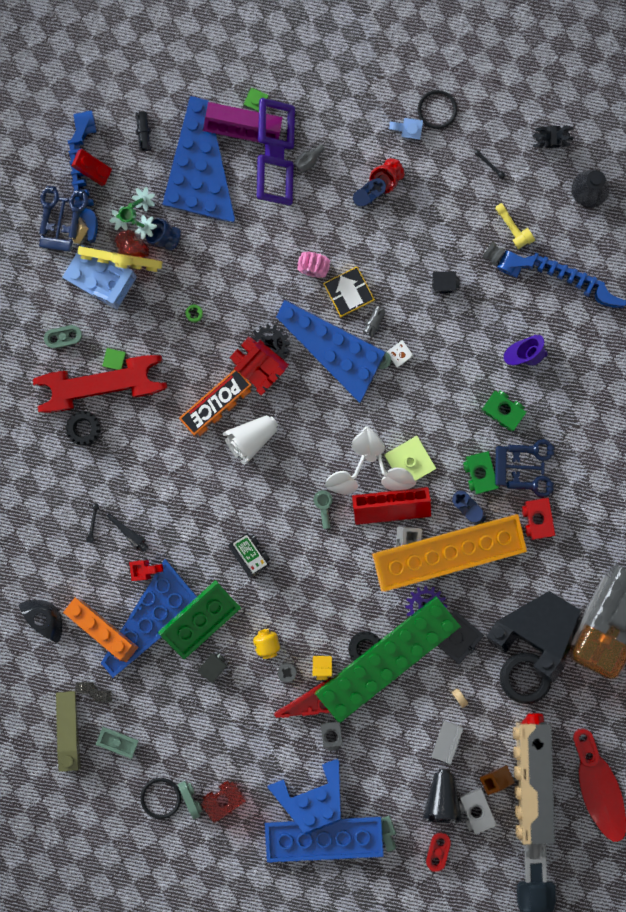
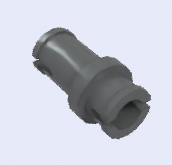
M375 306L369 321L367 320L365 323L366 327L363 333H369L368 336L374 337L375 332L380 328L379 324L386 313L384 309L380 310L381 307Z

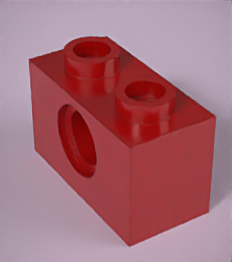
M549 498L524 502L525 506H522V514L524 518L527 517L528 525H525L527 537L530 536L531 540L556 536ZM535 514H540L543 518L540 525L533 522Z

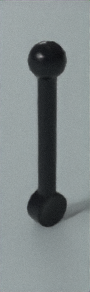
M476 149L474 151V154L493 169L500 179L505 177V173L500 172L479 150Z
M97 503L92 505L93 515L90 532L86 538L88 543L94 541V525L97 510L100 508Z

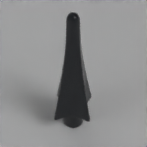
M111 514L107 515L137 550L139 548L143 552L148 549L149 546L144 543L146 539L130 530Z

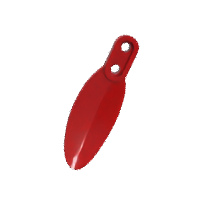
M580 728L575 731L573 741L580 759L579 785L585 806L599 830L611 841L619 842L626 833L625 807L620 787L611 768L599 755L592 733L588 729ZM581 735L586 736L584 741H580L579 737ZM587 753L592 754V757L590 759H586L585 756Z

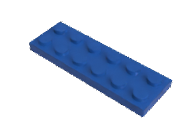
M381 816L341 818L339 822L306 835L294 821L265 822L267 862L384 857Z

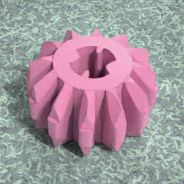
M302 252L297 263V269L307 276L323 278L326 277L329 271L330 260L326 256L315 252Z

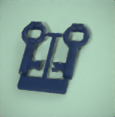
M46 186L40 195V201L44 210L39 234H42L39 247L70 252L73 239H76L80 214L87 207L88 197L85 190L76 189L70 199L59 197L56 187ZM47 193L54 194L52 203L45 202ZM75 197L83 198L81 207L74 206ZM58 200L62 201L58 225L49 224L51 210L56 206ZM65 202H69L73 214L71 225H62L64 229L61 232L69 233L68 238H71L70 240L59 239ZM47 230L56 231L55 238H48L44 235H47Z
M545 439L538 440L533 446L510 444L508 447L497 446L495 485L507 486V489L532 490L541 498L549 496L551 492H554V483L544 476V461L549 460L554 455L553 450L555 446H552ZM539 445H547V450H549L547 451V456H540L538 454ZM507 450L512 452V462H520V453H532L538 460L542 461L541 467L506 465ZM506 468L541 470L542 476L536 477L532 482H520V472H516V474L512 472V481L506 482ZM539 481H546L545 493L538 491Z

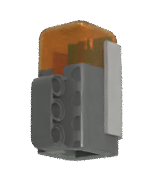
M617 565L611 567L607 577H602L576 628L569 651V657L574 663L608 679L618 677L626 665V569Z

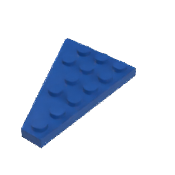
M190 96L162 205L234 223L235 217L217 136L215 133L203 131L209 100Z

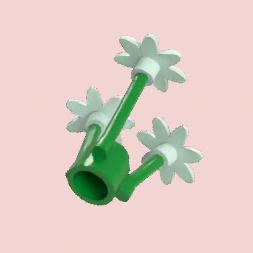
M145 187L143 192L136 188L138 195L132 197L136 201L129 203L128 207L121 206L119 213L112 210V214L115 217L111 218L109 222L116 223L115 230L122 226L127 231L126 223L139 227L135 234L141 233L142 240L145 239L146 234L150 237L153 236L150 229L157 228V225L151 224L154 218L150 217L147 220L142 215V222H139L135 219L137 214L133 209L135 206L136 208L143 206V209L147 211L148 205L155 206V203L150 200L155 197V194H148V187Z

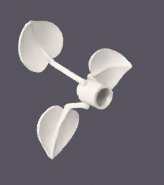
M367 426L352 441V449L357 454L362 455L354 475L351 476L347 471H339L332 474L325 483V487L335 493L343 495L352 494L358 488V482L354 479L357 477L364 460L374 462L378 459L382 474L385 476L381 480L385 488L397 491L410 489L416 485L412 474L403 468H392L388 473L385 471L381 455L384 452V443Z

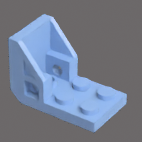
M76 253L62 278L107 305L118 309L137 278L134 271L128 267L127 269L116 267L115 263L110 261L109 264L97 262L98 258L92 257V260L81 259V255Z

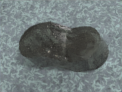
M75 682V693L89 694L95 702L112 701V690H98L93 682Z

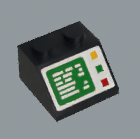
M246 533L227 546L249 578H252L268 567V561L271 559L264 550L262 552L259 550L257 545L260 543L254 534L250 536Z

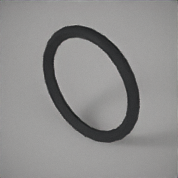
M429 91L422 96L418 103V116L430 128H445L456 118V101L445 91ZM442 94L450 99L453 105V115L448 122L442 125H433L424 119L421 107L428 96Z
M155 778L143 787L140 802L142 808L149 816L156 819H165L175 814L181 803V793L173 781L167 778ZM156 782L170 784L177 794V803L174 809L164 815L152 813L144 802L147 788Z

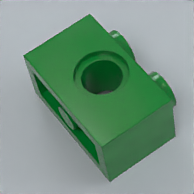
M495 390L481 409V412L510 432H513L526 414L525 407L517 401L514 403L508 399L509 396L503 391L499 390L497 392ZM500 406H508L509 414L503 415L500 412Z
M489 451L467 456L463 466L465 473L470 475L471 480L468 481L470 492L474 491V494L477 495L498 489V486L495 485V473ZM476 469L484 470L485 476L483 479H478L475 476Z

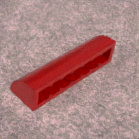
M428 487L352 495L355 525L431 517V500Z

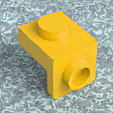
M313 656L312 676H316V680H328V676H332L331 656Z

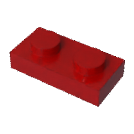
M83 149L78 150L71 165L100 186L106 184L112 168Z

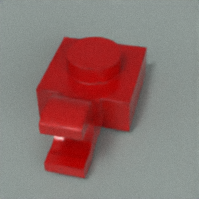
M149 560L129 562L132 581L151 579V574L163 572L162 564L149 565Z

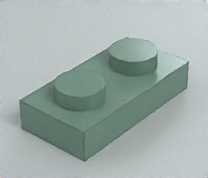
M103 726L96 745L132 759L139 740Z

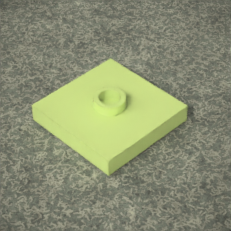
M418 436L384 454L391 469L403 468L412 474L415 481L436 469Z

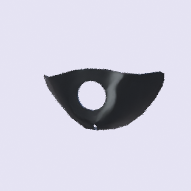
M28 600L19 604L24 618L35 631L55 643L60 641L62 617L56 606L44 600ZM39 613L44 614L46 617V622L42 626H38L34 622L35 615Z

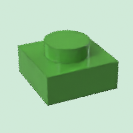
M251 87L244 102V107L259 112V100L261 98L268 99L269 95Z

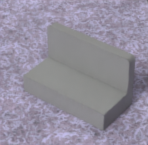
M444 720L431 757L451 765L463 727Z

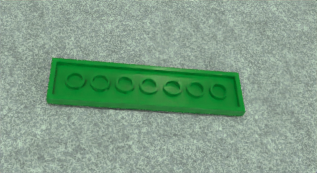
M435 596L318 689L315 695L334 718L341 723L461 626L438 597Z

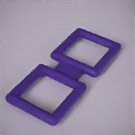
M266 98L259 100L258 141L265 144V155L260 154L257 158L256 197L259 200L290 206L293 203L294 163L284 160V149L292 150L294 148L295 107ZM266 107L288 112L287 141L266 137ZM265 163L286 168L285 197L264 193Z

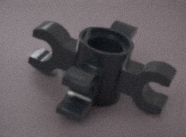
M566 125L562 128L561 126L535 128V131L539 133L533 134L532 137L536 138L538 143L533 144V147L563 148L570 146V143L566 141L574 139L568 132L573 130V127Z

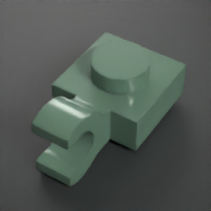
M388 815L382 818L383 840L387 852L395 850L396 845L392 836L397 834L391 816Z

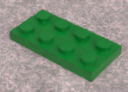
M215 580L158 633L184 660L237 613L241 607Z

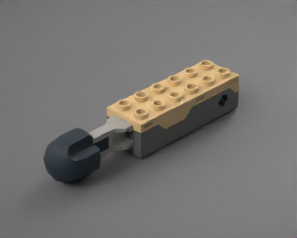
M529 713L522 722H517L516 727H513V739L517 740V747H513V755L517 760V766H514V778L518 780V786L514 787L515 798L518 800V805H515V817L519 819V825H516V837L524 844L525 881L519 882L517 885V904L520 912H553L556 906V885L551 881H547L546 844H555L551 724L544 722V715L542 713ZM535 739L540 741L537 747L532 745V742Z

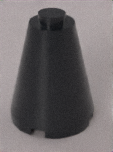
M599 170L581 172L573 180L571 186L572 197L585 208L600 206L609 195V183L605 175Z
M439 769V772L434 773L423 813L424 821L428 819V822L450 823V820H455V823L462 822L455 777L448 769Z

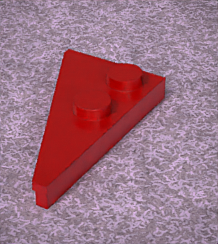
M328 678V680H325L274 713V716L276 718H289L290 716L297 715L307 716L330 713L315 695V692L332 678Z

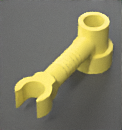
M502 203L496 206L495 209L515 237L512 241L518 250L526 244L530 245L536 241L528 228L520 232Z

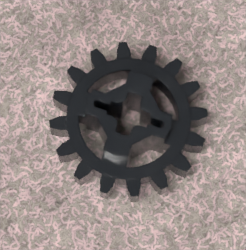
M267 324L266 329L259 326V332L253 331L255 338L251 337L256 342L259 340L268 343L273 341L274 349H270L285 360L284 352L289 353V349L286 346H289L290 342L285 341L288 338L287 334L282 335L284 329L281 328L278 331L277 325H274L272 329ZM265 333H274L272 336L263 335ZM279 339H281L282 341L281 350L277 346V342L279 341Z

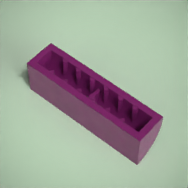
M208 102L203 131L259 142V112ZM266 114V137L279 139L283 117Z

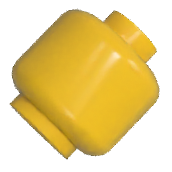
M263 629L258 631V635L253 639L258 656H261L263 659L277 656V652L280 650L277 633L269 631V629Z

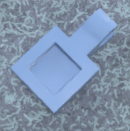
M404 118V123L390 122L389 130L402 131L401 137L420 140L423 121Z

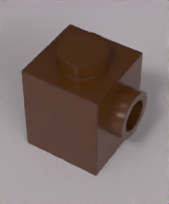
M507 765L496 768L480 777L487 795L499 792L515 783Z

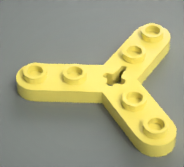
M81 246L78 247L77 253L81 255V259L92 260V257L98 258L97 262L109 264L110 260L115 263L116 267L127 269L128 265H130V268L142 269V266H146V270L157 272L158 269L162 268L163 262Z

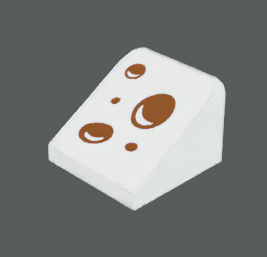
M403 340L387 351L397 368L413 357Z

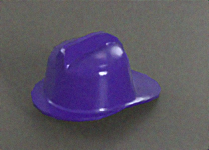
M533 335L512 344L504 353L505 363L512 366L522 363L529 366L537 365L548 355L544 347V338L541 335Z

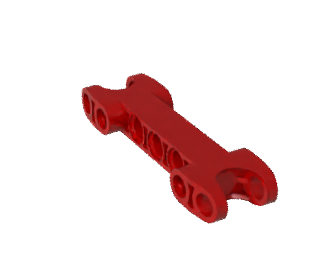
M145 355L126 359L127 368L72 379H69L68 371L52 372L36 377L32 380L33 386H48L52 391L51 399L37 406L38 413H56L74 409L73 400L123 390L131 389L133 398L164 391L168 388L167 382H152L148 379L149 369L163 362L162 356Z

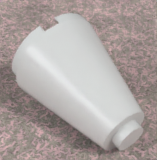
M266 415L229 429L223 433V436L228 437L225 439V442L236 458L240 456L243 459L240 462L245 465L277 432L276 427L278 424L272 416Z

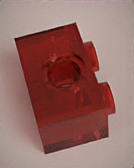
M234 780L232 782L225 781L218 786L220 788L219 791L216 793L211 791L202 797L204 801L201 805L213 823H216L247 800ZM220 795H225L228 798L226 805L218 803L217 798Z

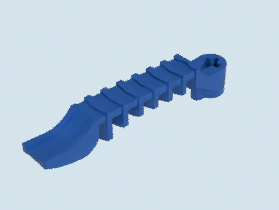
M92 110L73 114L76 132L71 140L67 141L70 147V165H72L78 150H80V146L84 145L86 135L97 132ZM71 166L72 185L75 192L76 189L80 190V187L87 186L86 179L79 180V177L85 175ZM86 189V195L90 196L89 189ZM75 197L74 206L81 207L83 204L81 197ZM88 199L87 207L94 206L93 199ZM84 209L80 214V218L86 222L88 241L92 244L95 243L97 237L98 220L92 210Z
M505 251L497 266L499 271L515 278L518 277L521 269L528 268L531 270L535 265L538 267L537 271L542 273L544 268L548 267L547 275L553 276L554 272L558 271L557 278L562 280L564 275H568L569 277L566 282L572 284L574 279H578L575 288L581 290L584 282L587 283L588 286L583 294L587 297L590 296L594 286L597 287L594 296L599 304L613 308H624L626 306V300L612 295L607 290L605 283L597 280L596 277H590L587 273H580L577 269L568 268L567 265L558 264L557 261H551L546 256L543 258L538 253L522 258L510 251Z

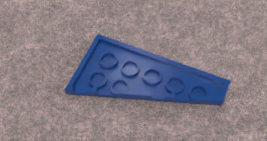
M284 300L276 318L361 403L386 351Z
M166 559L162 562L163 572H157L120 631L137 645L138 649L127 662L120 661L109 651L101 661V664L112 678L161 638L158 632L197 597Z

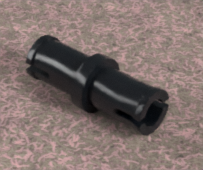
M145 111L135 113L137 121L136 135H138L139 151L142 152L151 150L149 137L151 129L148 127V114Z

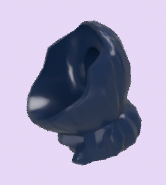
M154 219L151 224L157 225V228L150 229L153 236L150 237L146 234V241L152 246L164 247L166 250L172 251L179 244L181 230L177 227H172L164 219Z

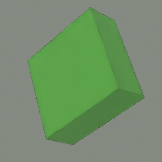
M107 348L102 366L113 370L122 369L126 352Z

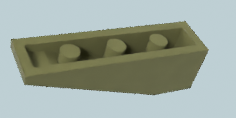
M76 691L56 692L59 772L81 769Z

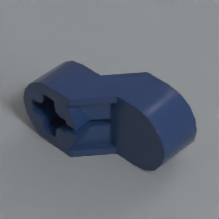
M375 178L354 193V204L359 208L372 204L376 199L385 194V182L380 178Z
M457 491L453 495V504L473 525L482 524L485 521V512L465 491Z

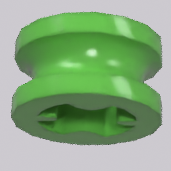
M190 305L186 309L185 314L190 322L196 323L202 319L203 311L198 305ZM194 309H197V313L199 314V316L197 318L195 316L194 319L191 318V314L189 312L191 310L194 311Z

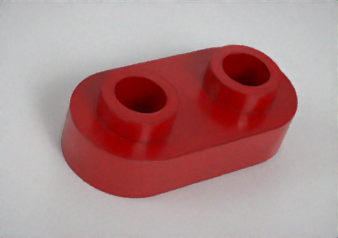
M438 832L432 836L428 849L426 865L433 872H439L445 867L451 841L449 836L443 832ZM443 839L444 844L438 845L437 840ZM438 858L439 863L433 864L432 859Z

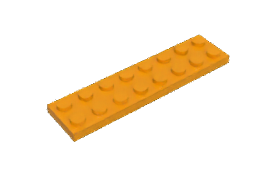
M515 514L376 552L372 555L381 591L385 592L527 552L519 515Z

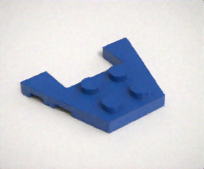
M338 759L322 764L328 784L290 798L284 779L268 785L270 792L305 835L341 821L340 762Z

